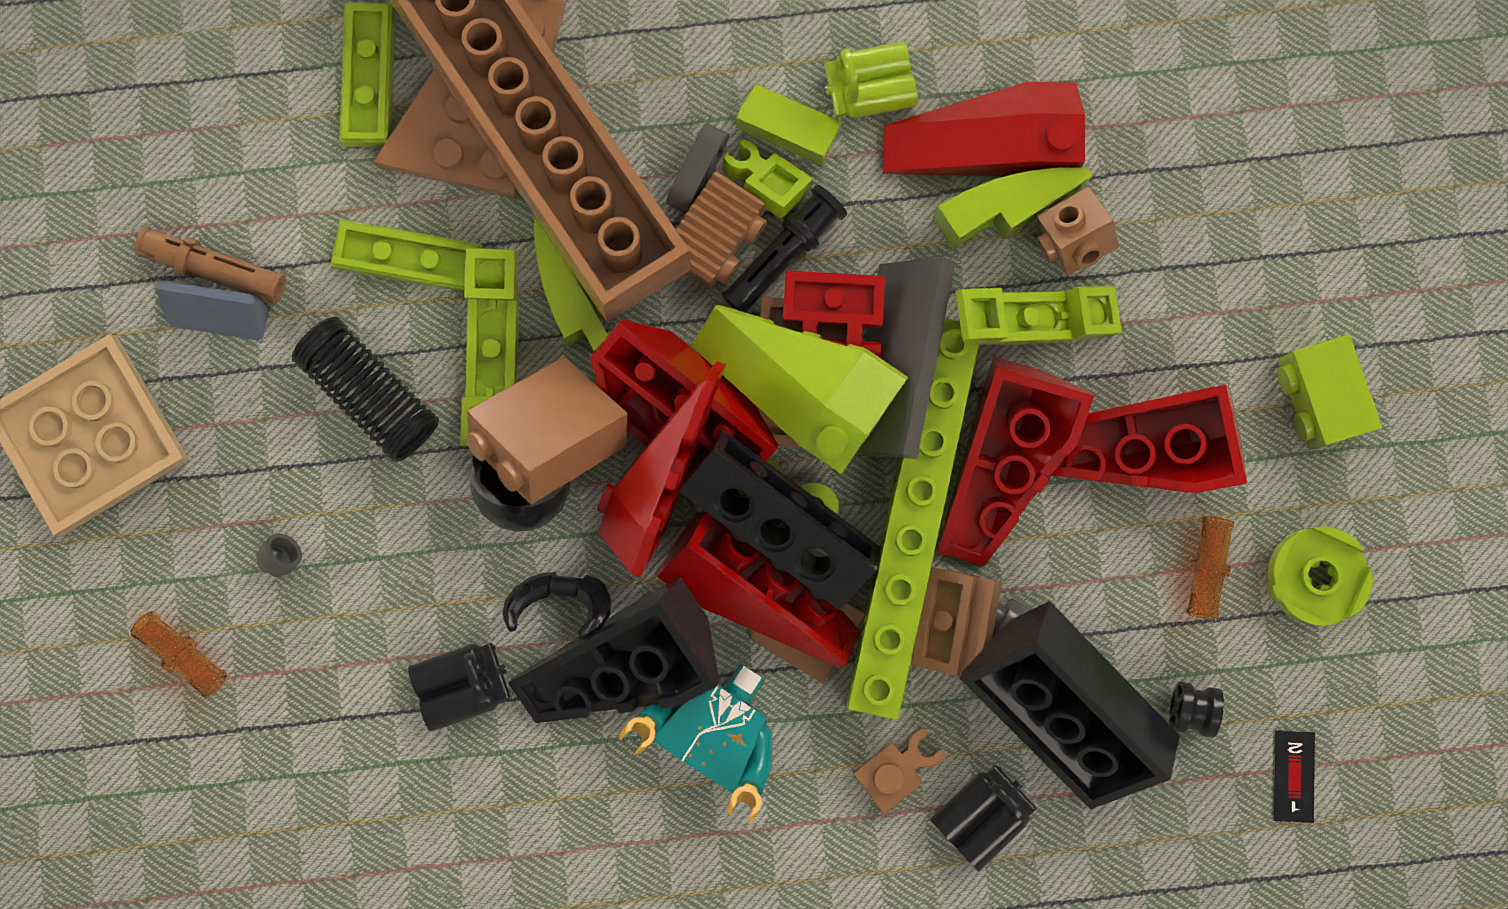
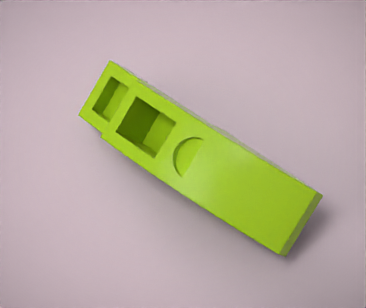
M534 216L537 264L552 314L568 347L586 338L594 352L613 328L607 332L605 331L597 316L601 313L585 289L581 288V283Z

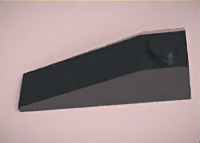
M679 577L608 618L604 626L591 637L582 640L579 636L512 678L508 684L534 722L542 723L585 718L591 712L617 709L619 714L634 712L637 707L660 704L661 708L677 707L717 687L720 680L709 619L683 579Z

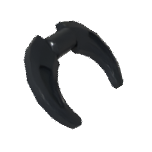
M548 572L534 575L516 586L506 598L502 611L507 629L513 632L517 629L519 616L530 604L547 598L550 594L577 597L578 601L583 603L588 609L587 620L578 632L580 639L584 640L591 637L604 626L611 613L612 600L605 584L597 578L585 575L582 580V578L558 576L556 572Z

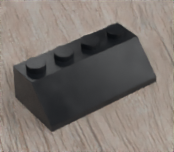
M1051 601L1011 619L962 671L960 680L1090 809L1171 780L1180 735Z

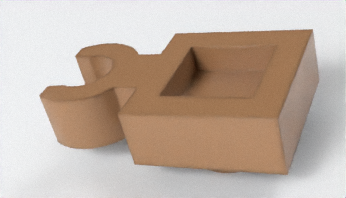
M925 727L918 728L911 733L907 740V748L902 752L891 741L853 771V774L884 814L923 784V781L915 772L921 766H935L945 757V752L941 748H938L928 756L919 753V742L929 734Z

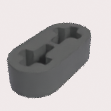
M709 123L702 127L671 186L666 204L684 213L689 211L691 205L694 204L696 198L710 180L725 150L729 133Z

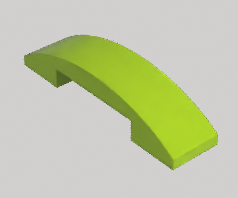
M466 248L464 298L468 299L465 396L461 397L460 446H468L466 441V435L469 434L467 411L517 383L519 338L517 250Z
M1085 286L1055 292H1002V288H968L955 291L964 342L987 345L1040 344L1100 338L1122 333L1115 286Z

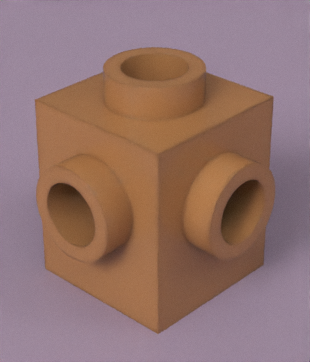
M1089 186L1065 200L1053 203L1046 211L1037 215L1042 235L1036 238L1038 246L1046 260L1050 264L1057 260L1067 276L1081 268L1093 266L1102 256L1119 248L1114 221Z

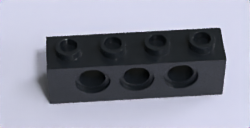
M724 429L721 430L688 470L679 489V492L686 497L687 502L695 510L711 515L726 526L729 534L737 541L749 543L765 555L767 561L775 569L783 573L788 572L803 583L814 598L822 602L827 601L838 610L851 599L877 570L881 550L879 545ZM728 489H740L747 494L748 498H737ZM773 518L780 519L788 527H775L768 520ZM813 548L820 549L826 552L828 556H814L808 550Z

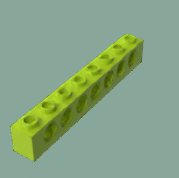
M947 318L944 320L917 459H898L880 542L881 550L878 566L872 578L845 707L849 710L898 720L979 347V344L963 341L960 321Z

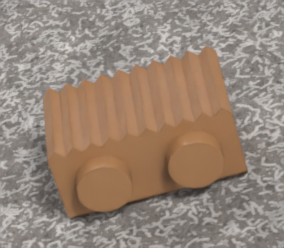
M717 171L713 173L705 188L702 189L700 195L676 228V231L690 250L691 270L685 273V275L712 291L718 281L724 285L728 283L740 264V260L735 257L745 241L753 245L767 224V220L762 218L765 213V203Z

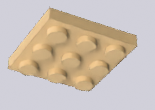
M112 334L106 335L0 399V444L53 536L62 537L189 460L120 340Z

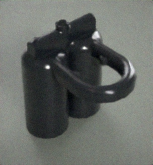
M493 643L481 647L477 644H469L408 667L412 687L420 699L419 705L423 720L430 732L492 711L498 706L499 701L511 697L503 674L507 673L504 664H499L495 652L496 647L495 645L493 646Z
M995 765L987 773L977 774L930 821L979 872L1027 826L1030 815L1037 807L1020 790L1022 788L1021 784L1017 780L1012 782L1002 771V768Z

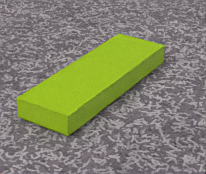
M345 2L339 142L343 147H383L391 135L396 10L391 3Z
M340 219L330 266L336 270L464 292L466 248H485L482 244Z

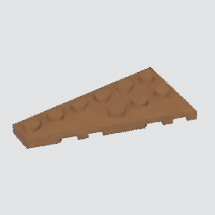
M517 0L554 53L567 0ZM434 69L373 161L374 164L379 168L516 199L518 190L436 69Z

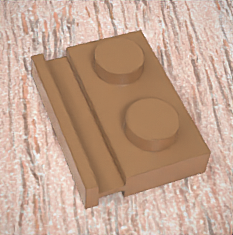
M931 567L911 665L961 676L962 671L992 640L1002 581Z

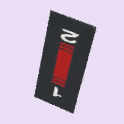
M1275 731L1274 821L1314 823L1315 732Z

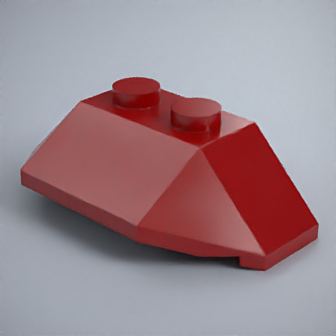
M624 319L619 321L590 356L592 369L595 370L597 386L627 412V432L645 446L712 367L704 357L672 331ZM722 375L689 469L722 429L765 461L778 448L777 441L755 404Z

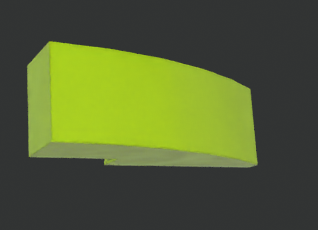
M1057 167L1025 171L997 178L966 190L939 205L934 213L933 220L953 249L993 224L1003 239H1006L1037 219V215L1046 211L1053 203L1065 200L1082 190L1093 175L1088 168Z

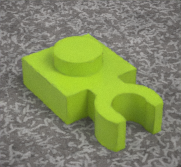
M742 139L738 147L737 155L745 161H738L729 154L724 156L723 172L732 179L745 180L744 190L763 201L765 208L780 219L811 189L813 178L775 152L767 160L760 157L758 148L748 140Z

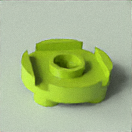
M1327 526L1296 530L1283 539L1271 555L1267 572L1269 580L1267 592L1270 598L1277 602L1281 610L1292 619L1307 625H1332L1351 618L1365 606L1373 586L1372 569L1367 567L1366 559L1362 552H1365L1364 549L1350 534ZM1320 563L1326 565L1325 574L1331 577L1329 585L1321 584L1316 589L1312 586V579L1308 576L1310 568H1317Z

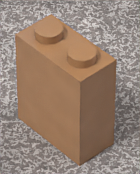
M566 357L558 359L467 411L469 434L466 435V441L473 455L480 461L486 460L497 471L505 487L512 492L517 490L531 505L627 447V412Z

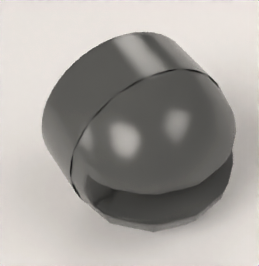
M276 533L271 535L260 546L256 555L257 564L265 574L269 573L279 578L289 574L301 562L302 552L294 539L288 535ZM273 550L278 551L276 557L273 555Z

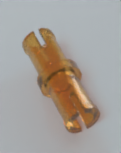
M1206 516L1202 517L1201 521L1202 529L1196 559H1191L1189 570L1194 572L1188 608L1185 614L1201 619L1218 620L1224 578L1230 577L1231 566L1227 565L1232 529L1235 523L1224 518Z
M149 611L133 625L130 631L131 636L134 639H138L161 659V667L168 673L174 671L198 690L204 698L214 694L225 682L227 672L221 670L197 650V642L190 636L182 637L159 618L156 612Z

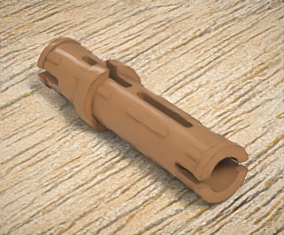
M146 226L141 229L135 241L134 250H137L135 252L136 256L172 267L175 273L189 277L192 274L237 291L254 295L273 304L278 303L283 295L286 275L212 251L201 246V242L190 237L185 240L175 238Z

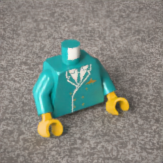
M739 664L725 687L718 684L717 687L677 707L661 708L660 704L647 706L640 713L639 717L630 720L619 734L620 740L629 731L637 732L641 736L642 744L634 752L635 754L644 752L653 741L731 792L732 796L726 808L728 815H731L735 804L738 802H743L750 807L751 814L747 823L753 822L758 814L762 803L760 796L763 793L772 769L773 732L764 723L766 714L750 704L765 679L745 665Z

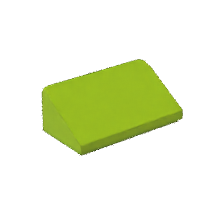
M758 84L754 85L735 119L737 129L820 166L824 165L842 126L841 121Z

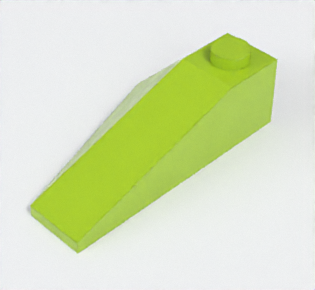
M717 304L691 346L712 366L716 361L726 364L723 373L726 379L798 445L842 474L908 377L866 348L852 344L848 346L820 339L821 335L809 331L800 333L777 326L772 320Z

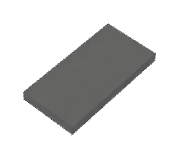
M939 257L879 265L877 276H885L883 325L881 329L867 328L864 341L881 342L880 358L908 378L855 456L917 459L955 269L954 261Z

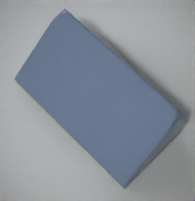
M163 280L157 282V294L165 319L169 325L253 340H262L264 337L269 306L254 295Z

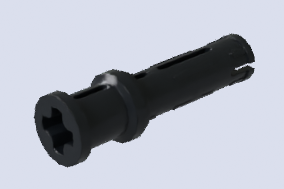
M816 184L811 189V198L794 216L788 214L783 219L782 228L784 230L754 259L751 265L734 283L721 293L722 297L735 310L747 313V310L804 250L808 252L811 249L815 250L819 246L818 238L836 219L843 220L847 216L846 209L829 191Z

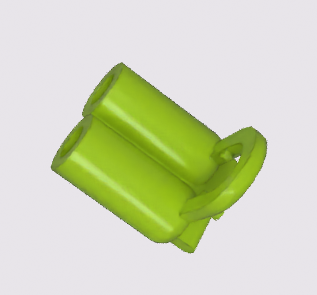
M904 40L856 51L844 48L840 51L836 60L824 63L829 85L825 86L826 95H831L834 107L833 114L836 117L848 115L852 119L918 105L916 83L913 74L910 72V58Z

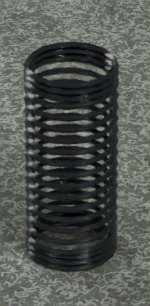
M329 317L319 322L296 344L292 352V361L304 373L308 374L310 379L315 380V384L321 386V390L327 392V396L333 398L335 404H339V409L345 410V415L351 416V421L358 423L357 427L364 429L366 435H370V440L376 441V446L382 447V452L388 455L391 461L399 462L410 456L437 428L439 417L432 413V410L427 409V405H420L421 399L414 398L415 393L408 392L409 387L402 386V380H396V374H390V368L384 367V362L378 361V356L372 355V350L366 349V344L360 343V338L354 337V332L348 331V326L340 318ZM350 335V337L347 340L342 342L345 336ZM356 341V343L352 347L347 349L350 346L351 342ZM362 347L360 352L353 355L356 352L357 348ZM368 353L367 357L357 364L362 356ZM374 359L373 363L363 370L368 362ZM330 365L327 371L321 374V371ZM380 366L376 372L369 376L375 367ZM339 369L332 378L327 380L330 374ZM386 372L381 379H379L375 384H373L375 380L380 376V374ZM345 375L338 384L334 385L336 380ZM392 378L389 384L376 393L388 379ZM349 381H351V383L347 386L346 389L340 391V389H341L345 384H347ZM363 381V383L354 391L352 395L346 397L351 390H353ZM398 384V386L396 387V389H395L394 391H392L389 395H387V396L374 408L373 411H371L369 414L365 415V414L367 413V411H368L373 405H375L379 400H381V399L388 393V391H389L393 386H395V385ZM368 387H370L358 401L352 404V402L355 400L357 396H359ZM404 390L398 399L389 405L378 418L372 421L378 412L387 406L398 393ZM374 393H376L374 397L363 408L359 409L363 402H365ZM410 397L406 404L400 407L384 424L379 426L382 420L393 412L403 400ZM416 403L412 410L402 417L394 427L385 432L390 424L398 419L408 407Z

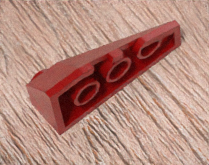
M1028 81L884 125L883 174L1005 177L1040 169L1057 167L1081 168L1085 163V112L1076 82Z
M993 356L974 416L937 553L982 566L987 564L1019 522V516L1038 492L1041 493L1050 481L1049 477L1066 455L1069 456L1078 444L1094 398L1092 392L1040 369Z
M715 362L625 470L616 486L608 483L603 491L597 507V511L604 514L598 533L631 575L641 578L667 531L680 495L679 489L689 470L726 367L724 363Z
M1227 384L1088 413L1078 444L1069 456L1066 455L1051 476L1188 493H1202L1248 484L1241 436L1231 389Z
M700 512L695 514L673 544L656 576L666 584L681 577L701 608L840 669L848 664L860 631L842 609L838 610L827 601L822 602L814 598L799 580L788 572L783 573L775 569L767 561L765 555L749 543L737 541L729 534L726 526L709 514Z

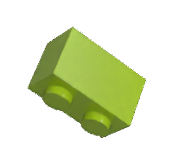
M1350 334L1298 349L1278 358L1280 365L1277 370L1279 384L1283 392L1291 397L1296 414L1293 416L1296 433L1303 442L1306 441L1309 450L1383 428Z

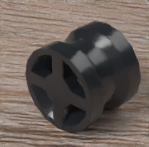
M1178 682L1170 702L1169 725L1175 731L1185 732L1190 728L1197 730L1201 736L1214 738L1220 729L1223 718L1224 696L1222 690L1208 687L1204 691L1196 690L1191 683Z

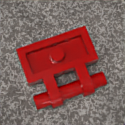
M786 270L783 323L802 324V333L809 331L817 334V325L845 326L846 340H824L844 346L852 344L866 348L880 358L881 342L862 341V328L881 329L883 325L885 276Z

